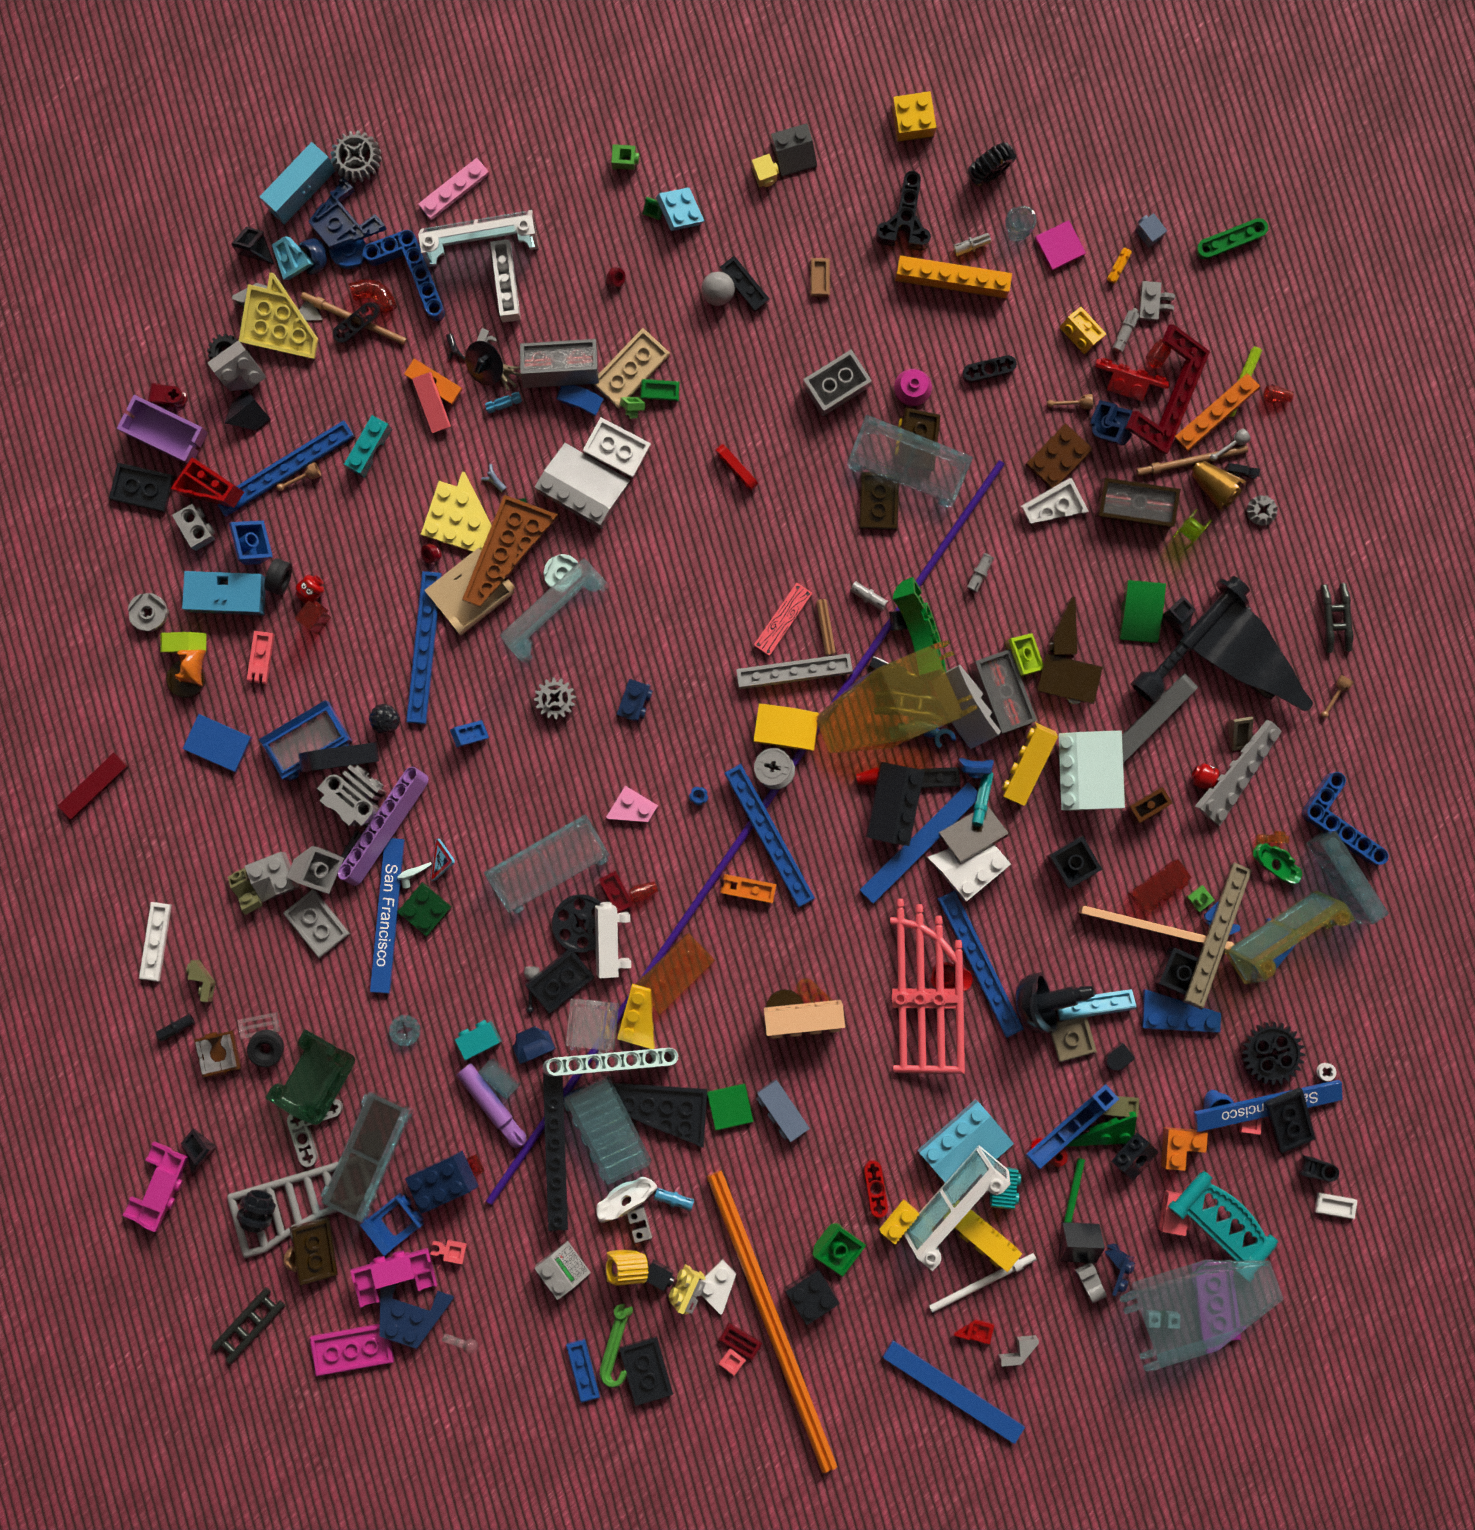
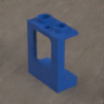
M401 1193L360 1225L383 1256L424 1224L422 1215L419 1211L413 1210L410 1206L411 1201L406 1195L402 1196ZM400 1204L414 1222L398 1235H393L382 1221V1217Z

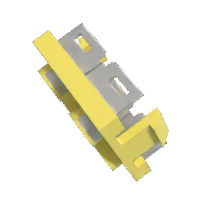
M686 1264L677 1275L678 1281L675 1287L670 1290L669 1301L678 1313L692 1314L698 1302L696 1297L701 1295L706 1282L699 1279L705 1280L706 1278L701 1271H694Z

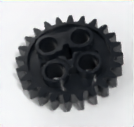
M1271 1021L1269 1026L1267 1022H1263V1028L1260 1025H1256L1257 1031L1250 1029L1252 1036L1245 1035L1248 1043H1242L1246 1050H1241L1240 1052L1246 1054V1057H1243L1241 1060L1248 1062L1244 1068H1251L1249 1075L1256 1074L1255 1079L1259 1081L1262 1078V1083L1265 1084L1268 1080L1271 1085H1274L1275 1081L1278 1084H1282L1283 1079L1289 1082V1075L1296 1077L1294 1070L1301 1071L1298 1063L1304 1064L1300 1057L1305 1056V1053L1300 1052V1050L1305 1046L1298 1044L1302 1039L1299 1037L1295 1038L1297 1032H1290V1026L1284 1028V1023H1279L1277 1026L1276 1022ZM1281 1036L1284 1042L1282 1046L1279 1047L1276 1043V1040L1278 1037ZM1260 1041H1263L1265 1047L1259 1051L1257 1045ZM1286 1048H1289L1288 1052L1275 1053L1273 1054V1056L1266 1055L1260 1058L1256 1057L1259 1054L1272 1053L1273 1050L1281 1051ZM1286 1055L1288 1063L1283 1066L1281 1058ZM1264 1060L1269 1061V1068L1266 1070L1262 1067Z

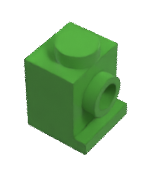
M613 144L612 169L635 170V164L639 165V153H636V147Z

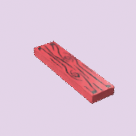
M796 583L754 646L770 656L811 597L812 592Z

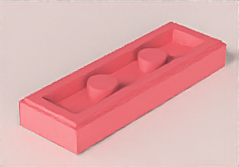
M428 372L413 378L412 380L431 432L435 433L451 427L432 373Z

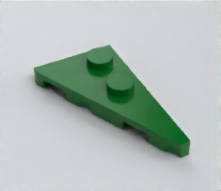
M1129 1112L1130 1116L1118 1120L1116 1117L1109 1122L1089 1128L1090 1132L1078 1135L1066 1147L1127 1144L1135 1134L1136 1112Z

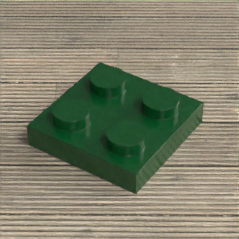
M422 882L397 912L425 936H428L452 906Z

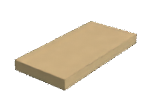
M642 328L599 373V384L592 385L619 409L621 407L620 398L631 397L641 386V379H648L670 356V352Z

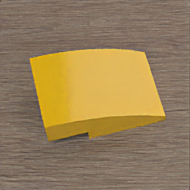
M759 704L754 742L757 744L774 745L776 747L814 751L819 713L790 707Z

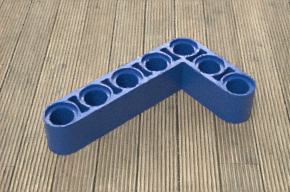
M403 230L369 243L364 247L363 255L372 266L405 256L430 319L433 321L443 319L445 316L444 307L421 253L419 243L412 231ZM406 239H413L410 244H404ZM388 246H395L392 251H387ZM377 252L375 257H369L370 253ZM413 256H419L417 261H411ZM420 273H426L424 278H417ZM433 290L430 296L424 295L425 291ZM439 307L440 309L437 313H431L432 308Z
M1340 772L1327 774L1302 810L1303 818L1371 865L1385 864L1388 861L1389 854L1383 847L1328 810L1345 786L1346 778ZM1333 776H1335L1338 780V784L1336 786H1334L1331 782ZM1322 792H1325L1327 794V800L1325 802L1321 799ZM1312 807L1315 808L1317 811L1315 817H1312L1310 815V809ZM1328 818L1331 819L1333 823L1331 828H1328L1326 826V820ZM1344 829L1348 832L1347 839H1344L1342 837V831ZM1360 840L1364 843L1363 850H1360L1358 848V842ZM1376 851L1380 854L1378 862L1374 859Z

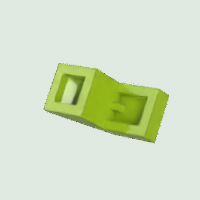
M160 633V652L177 653L180 650L200 649L206 651V633Z

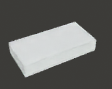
M1317 1192L1314 1212L1355 1219L1357 1200Z

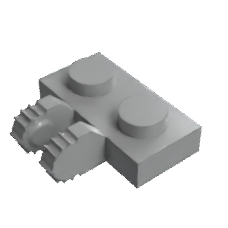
M1142 281L1139 304L1140 316L1138 320L1157 322L1159 311H1174V305H1160V300H1174L1175 294L1161 293L1160 282Z

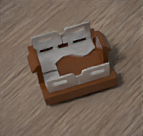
M234 1030L219 1034L213 1032L205 1034V1037L194 1039L202 1077L210 1075L218 1077L226 1075L228 1071L242 1068Z

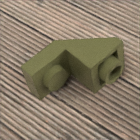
M245 868L228 876L230 888L238 897L241 910L245 915L262 906L261 899L253 888Z
M191 960L186 969L188 980L203 982L198 991V995L201 996L200 1001H213L216 982L200 960Z
M1117 1096L1119 1100L1102 1114L1129 1117V1112L1135 1111L1138 1117L1139 1098Z

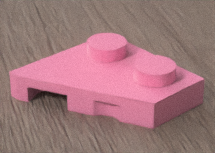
M625 786L606 818L649 822L658 805Z

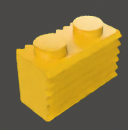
M903 1199L879 1230L892 1243L897 1244L899 1238H902L904 1232H907L909 1226H912L914 1220L917 1219L919 1212Z

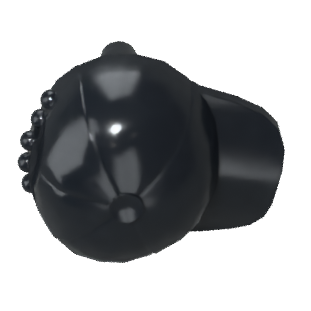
M1032 973L1021 979L1016 987L1017 1012L1029 1030L1038 1034L1054 1033L1058 1027L1056 1010L1076 1006L1078 1002H1084L1094 997V989L1092 986H1079L1078 988L1070 986L1050 991L1043 973Z

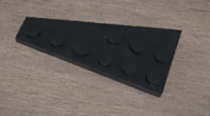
M591 1081L590 1102L704 1148L706 1088Z

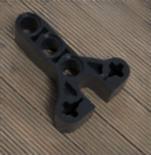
M909 171L905 174L898 212L887 222H882L877 227L875 239L879 244L894 247L897 233L899 231H906L909 235L907 249L923 251L928 247L931 234L927 229L923 228L916 216L921 176L918 172ZM912 179L916 184L911 185L907 181ZM909 197L913 202L907 203L904 199ZM906 215L911 220L904 221L901 217Z

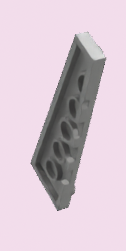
M1266 720L1251 738L1250 742L1241 750V756L1236 761L1233 760L1230 763V769L1227 773L1220 775L1217 779V785L1213 789L1209 788L1195 807L1214 824L1220 826L1282 731L1272 721Z

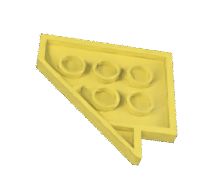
M269 273L267 288L248 284L239 341L315 359L318 338L276 275Z

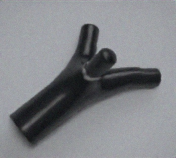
M446 335L449 344L448 359H451L454 354L465 361V356H463L456 345L454 335Z

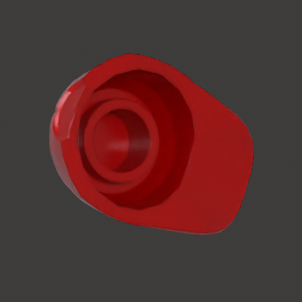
M943 962L944 989H955V964ZM936 965L933 967L931 983L935 989ZM963 968L964 992L971 987L973 978L971 973Z

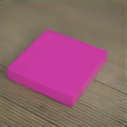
M1069 220L1035 236V240L1051 271L1086 254Z

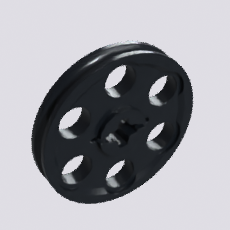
M578 894L564 899L557 906L552 917V930L555 938L566 949L571 947L574 952H588L596 948V936L593 934L595 917L592 916L591 911L595 906H600L601 902L598 899L589 895ZM578 898L583 899L585 902V906L581 910L574 907V902ZM563 909L569 913V918L566 921H562L558 917L559 911ZM574 914L581 920H586L584 925L588 933H586L584 928L576 926L578 921ZM562 929L570 931L571 936L568 940L561 939L560 931ZM580 937L587 938V947L580 948L577 945V940Z

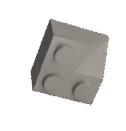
M239 340L208 362L215 375L229 391L250 389L266 378L265 374Z
M311 846L293 860L287 878L329 894L344 858L325 849Z
M279 852L245 865L249 880L262 902L299 888L297 882L287 878L291 865L286 852Z

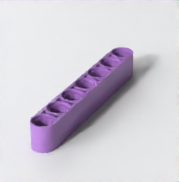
M409 767L405 770L340 866L338 877L353 886H357L362 882L428 784V776L415 767Z

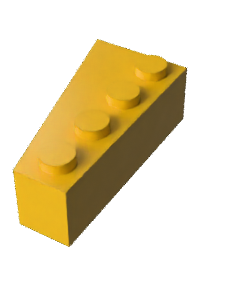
M1036 722L1033 728H1030L1026 737L1027 741L1025 745H1022L1018 753L1020 757L1017 763L1014 762L1011 767L1010 779L1005 780L1001 789L1004 791V797L1025 806L1058 738L1056 731Z
M958 1200L953 1207L955 1208L961 1201ZM951 1209L943 1217L944 1219L951 1213ZM971 1209L954 1227L961 1232L959 1236L967 1243L971 1241L975 1244L974 1248L980 1254L984 1255L985 1253L990 1257L989 1261L997 1268L1001 1266L1006 1272L1012 1268L1022 1255L1015 1245Z

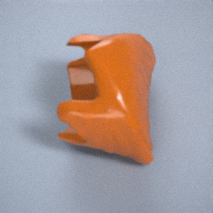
M201 649L178 651L177 654L180 657L181 664L180 672L175 674V678L182 682L202 686L201 670L206 651Z

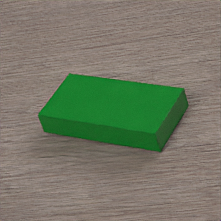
M641 379L640 399L679 401L680 382Z

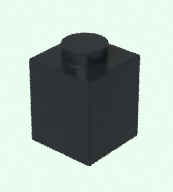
M653 1259L648 1267L646 1282L664 1291L666 1286L670 1288L675 1278L672 1276L674 1270Z

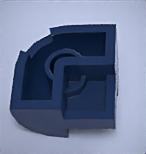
M1099 400L1090 423L1093 433L1105 442L1121 446L1125 445L1132 437V433L1126 429L1132 410L1119 408L1114 403Z

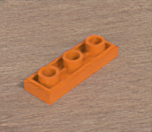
M413 359L404 375L412 380L415 377L431 372L433 379L437 381L436 387L440 398L453 405L463 389L423 363Z

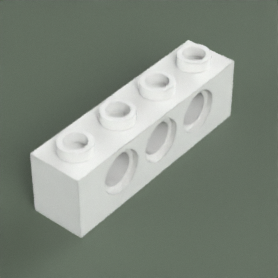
M510 240L490 242L500 318L502 322L521 320Z

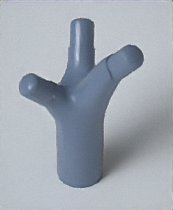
M489 464V472H487L489 477H482L481 481L492 483L502 493L507 487L496 476L493 465Z

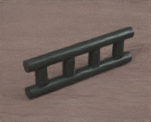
M265 1287L212 1344L214 1350L217 1351L222 1347L230 1354L226 1358L229 1364H232L285 1307L283 1301L279 1300L275 1304L267 1297L271 1293L268 1287ZM261 1303L270 1310L263 1319L254 1312ZM248 1317L256 1324V1327L250 1333H247L241 1327V1324ZM234 1332L243 1339L236 1348L227 1341Z

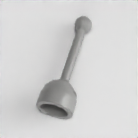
M1245 429L1237 431L1234 435V441L1216 454H1211L1210 460L1216 461L1218 456L1235 444L1245 445L1250 442L1251 437Z

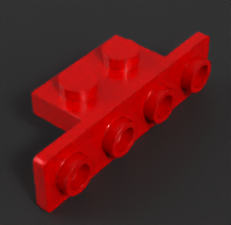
M1106 358L1096 359L1095 367L1112 372L1107 386L1108 391L1143 401L1149 384L1165 389L1169 387V382L1163 376L1156 375L1154 377L1148 375L1147 371L1141 369L1135 371L1130 369V366L1121 363L1116 365Z

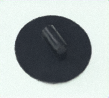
M475 341L469 345L465 354V362L470 375L480 384L487 386L496 384L503 374V362L499 352L494 346L485 341Z

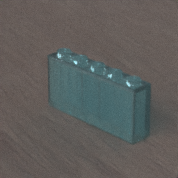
M1336 831L1323 832L1306 842L1358 924H1374L1389 914Z
M609 1074L566 1094L564 1106L568 1112L571 1111L574 1117L572 1118L573 1124L577 1129H580L582 1142L585 1146L588 1145L591 1151L590 1157L593 1163H597L599 1175L603 1181H606L607 1185L650 1165L651 1158Z

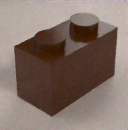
M1160 787L1125 808L1134 823L1137 824L1173 803L1165 789Z

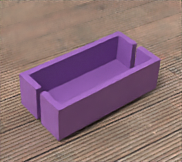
M133 395L126 409L135 416L134 419L124 413L117 426V429L123 434L185 464H188L192 457L196 458L199 452L196 447L201 448L208 434L201 426L136 395Z

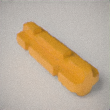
M1127 248L1121 250L1107 277V281L1113 284L1117 282L1132 253L1131 250Z

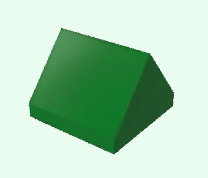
M646 197L642 214L660 220L663 212L658 201Z

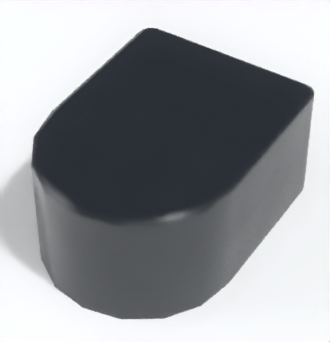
M1119 1043L1106 1054L1105 1064L1108 1068L1117 1071L1131 1063L1135 1057L1124 1043Z

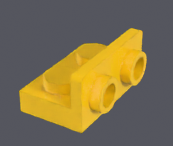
M1082 307L1068 316L1060 325V329L1083 354H1086L1106 335L1103 329Z

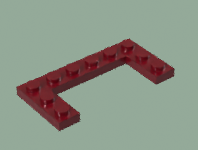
M1174 324L1168 325L1162 342L1186 359L1161 421L1157 425L1139 411H1132L1126 426L1127 430L1162 454H1168L1210 353L1208 349Z

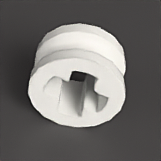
M1321 1063L1318 1065L1316 1073L1320 1079L1331 1081L1336 1076V1069L1331 1064ZM1323 1068H1330V1070L1328 1071L1330 1072L1329 1076L1322 1075L1324 1073L1322 1071Z

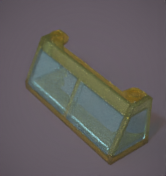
M1316 890L1224 952L1244 984L1262 982L1275 974L1276 965L1273 959L1325 925L1326 929L1337 925L1346 926L1353 922L1355 918L1344 902Z

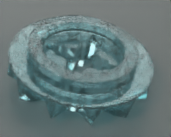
M410 1015L396 1017L390 1024V1037L393 1042L400 1046H409L415 1043L420 1036V1025L417 1019ZM403 1022L406 1028H413L407 1033V1038L404 1033H397V1031L403 1029Z

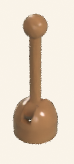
M1092 394L1083 395L1078 401H1047V406L1050 408L1054 405L1079 404L1083 409H1093Z
M314 462L306 467L305 474L284 484H278L277 490L283 491L285 487L305 477L316 479L321 476V472Z
M1343 675L1339 676L1336 682L1338 691L1326 710L1321 712L1322 718L1328 717V712L1341 691H1347L1352 687L1354 683L1352 680Z

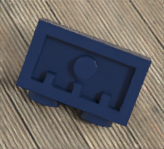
M629 679L617 715L638 723L640 719H644L647 710L644 708L646 700L650 701L653 690H650L651 685Z

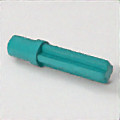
M993 773L984 774V777L981 778L977 801L974 805L972 819L974 826H983L988 809L987 804L994 776Z

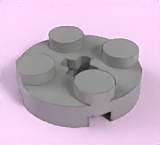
M153 593L135 596L128 606L130 622L142 631L153 632L164 625L169 614L164 600ZM145 608H146V609L152 608V611H151V612H152V615H151V616H147V617L144 616V615H145V612H144V609H145Z

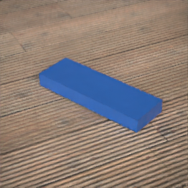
M586 1339L567 1343L566 1347L580 1402L600 1398Z

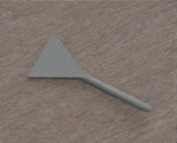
M305 301L299 309L306 321L322 320L317 308Z

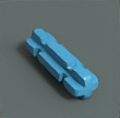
M515 392L511 394L512 396L507 395L495 399V402L485 403V408L488 413H492L496 409L501 410L512 406L513 403H521L520 393Z

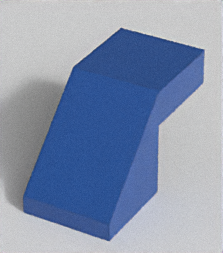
M576 385L561 386L556 397L562 403L570 407H578L593 416L597 414L603 398Z

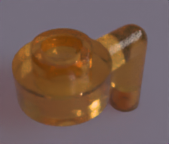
M1274 831V834L1271 835L1258 834L1255 847L1258 844H1263V842L1289 844L1290 836H1287L1286 832Z

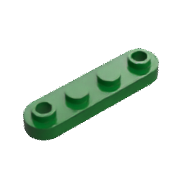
M1256 218L1205 238L1197 245L1196 253L1201 259H1210L1258 240L1267 233L1268 224L1264 219ZM1254 228H1259L1260 232H1256ZM1202 248H1207L1208 252H1203Z

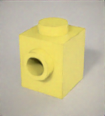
M770 154L752 160V170L759 187L773 185L777 181L779 169L776 162H772Z

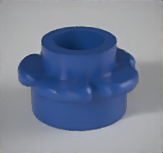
M694 787L689 794L690 801L698 806L706 803L708 800L707 790L703 787Z

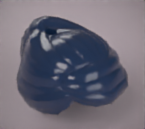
M315 238L301 242L299 247L314 263L313 266L306 269L307 273L314 275L321 272L327 263L324 243Z

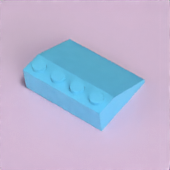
M975 1099L921 1146L918 1152L946 1183L978 1145L997 1159L1014 1143Z

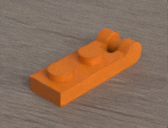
M723 874L722 880H724V884L720 889V893L773 903L776 884ZM732 882H737L736 890L730 889Z

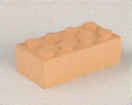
M841 1000L764 1008L766 1033L771 1038L783 1037L782 1034L801 1036L802 1032L820 1034L822 1033L821 1030L828 1029L829 1032H840L841 1028H845Z

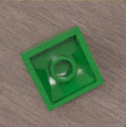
M834 1223L827 1227L815 1243L813 1256L841 1276H844L866 1247V1244L845 1230L840 1224Z

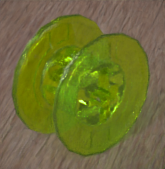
M1197 508L1172 536L1174 538L1181 532L1187 537L1190 542L1186 546V550L1198 539L1212 521L1210 519L1203 526L1194 519L1193 516L1197 512Z

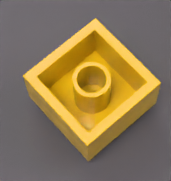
M931 91L893 97L892 112L897 142L935 135L936 122Z

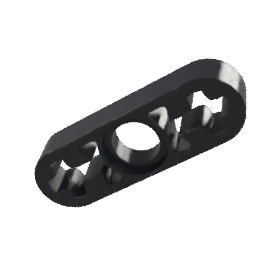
M368 302L361 306L334 328V339L342 343L349 341L380 316L381 310L379 305L374 302ZM368 307H374V315L370 314L366 317L362 315L369 311ZM354 317H358L361 320L359 328H355L352 324ZM348 327L351 329L344 334L345 338L339 337V330H346Z
M1006 355L969 364L964 368L962 377L965 382L974 383L1008 375L1015 370L1017 362L1013 356ZM1005 361H1008V363H1012L1010 369H1008L1007 366H1004L1000 368L1001 372H998L997 362H999V366L1004 365ZM990 364L994 367L995 371L992 374H987L984 371V367ZM978 367H981L980 372L975 373L973 378H971L970 375H967L969 369H971L972 372H977L979 370Z

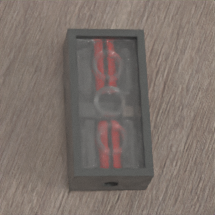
M596 339L520 343V370L523 388L599 384Z
M1010 649L977 660L969 665L975 682L983 693L981 696L982 700L992 712L990 718L1001 730L999 735L1037 721Z

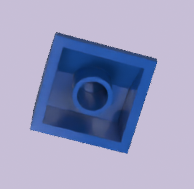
M264 520L229 523L238 561L244 565L262 564L273 557Z

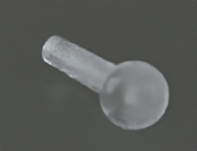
M445 1333L442 1337L443 1342L463 1348V1351L468 1355H472L478 1350V1343L475 1339L462 1340Z

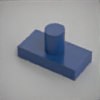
M482 720L450 729L457 748L489 738Z

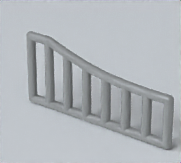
M359 1155L230 1193L227 1196L242 1255L244 1258H249L268 1252L284 1239L291 1236L290 1229H284L274 1193L275 1188L285 1186L295 1222L292 1226L321 1219L338 1211L375 1200L377 1195L366 1156ZM360 1164L368 1194L358 1197L356 1196L349 1171V1166ZM341 1169L349 1200L340 1203L337 1201L330 1172ZM319 1175L323 1176L331 1205L322 1210L319 1209L311 1180L312 1177ZM302 1180L304 1181L312 1210V1215L304 1219L301 1217L292 1183ZM251 1190L266 1191L272 1195V1199L276 1204L272 1216L278 1235L268 1242L265 1230L257 1233L260 1246L249 1249L244 1229L240 1227L236 1217L238 1213L236 1200L241 1199Z

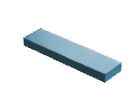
M1130 989L1096 994L1084 1002H1078L1076 1006L1059 1009L1057 1012L1059 1021L1136 1010V1003L1133 991Z

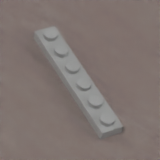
M850 653L736 669L739 689L853 674Z

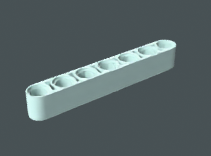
M673 1048L557 1057L544 1062L543 1072L547 1076L554 1077L665 1067L677 1062L678 1053ZM665 1052L671 1055L670 1062L665 1061ZM647 1053L652 1056L651 1064L645 1061ZM628 1055L632 1056L634 1060L631 1066L626 1062ZM609 1057H612L615 1061L613 1067H609L607 1064ZM590 1058L593 1059L596 1063L594 1069H591L588 1066V1061ZM571 1060L576 1062L577 1068L575 1071L570 1070L568 1066ZM551 1062L557 1064V1071L555 1073L549 1069Z

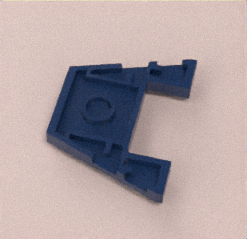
M344 176L339 180L340 184L337 188L330 192V197L327 201L319 206L308 221L331 250L387 229L376 214L359 225L340 202L355 192Z
M397 1283L380 1288L379 1337L416 1349L455 1297L437 1291L431 1310H427L394 1299L393 1295Z

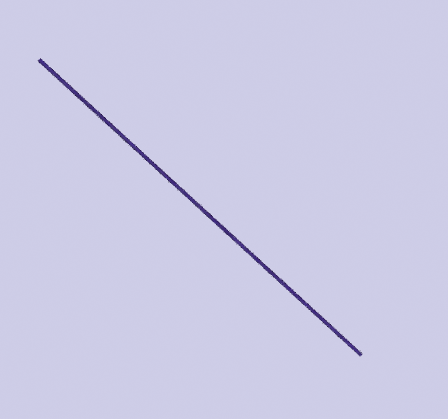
M999 460L915 580L919 587L923 584L1005 464ZM890 618L854 668L853 674H850L818 720L816 737L891 630ZM798 749L793 756L792 761L795 767L807 750ZM771 789L762 801L766 809L780 789ZM750 820L635 985L643 987L754 828ZM629 995L587 1055L597 1054L623 1017ZM591 1058L589 1059V1061H588V1066H589V1064L592 1062L593 1059H591ZM583 1074L572 1075L563 1088L564 1101ZM544 1117L486 1201L489 1204L493 1205L544 1131Z

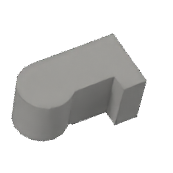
M1087 1263L1075 1269L1092 1303L1107 1297L1092 1263Z

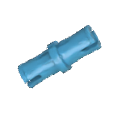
M658 1187L654 1200L670 1204V1207L674 1208L676 1206L691 1211L695 1200L679 1195L678 1192L673 1193Z

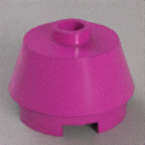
M908 369L898 375L895 380L894 390L897 398L902 403L909 406H917L924 403L930 397L932 383L928 375L923 371Z

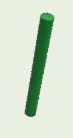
M1082 1158L1077 1159L1064 1222H1072L1085 1164V1159Z

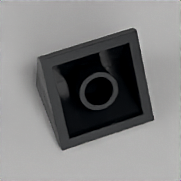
M1061 1222L1058 1261L1097 1263L1105 1249L1100 1224Z

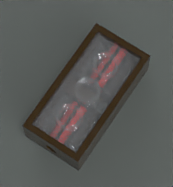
M1103 478L1101 479L1095 517L1172 528L1175 527L1181 489Z

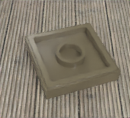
M1087 1017L1059 1021L1056 1032L1051 1033L1059 1062L1097 1052Z

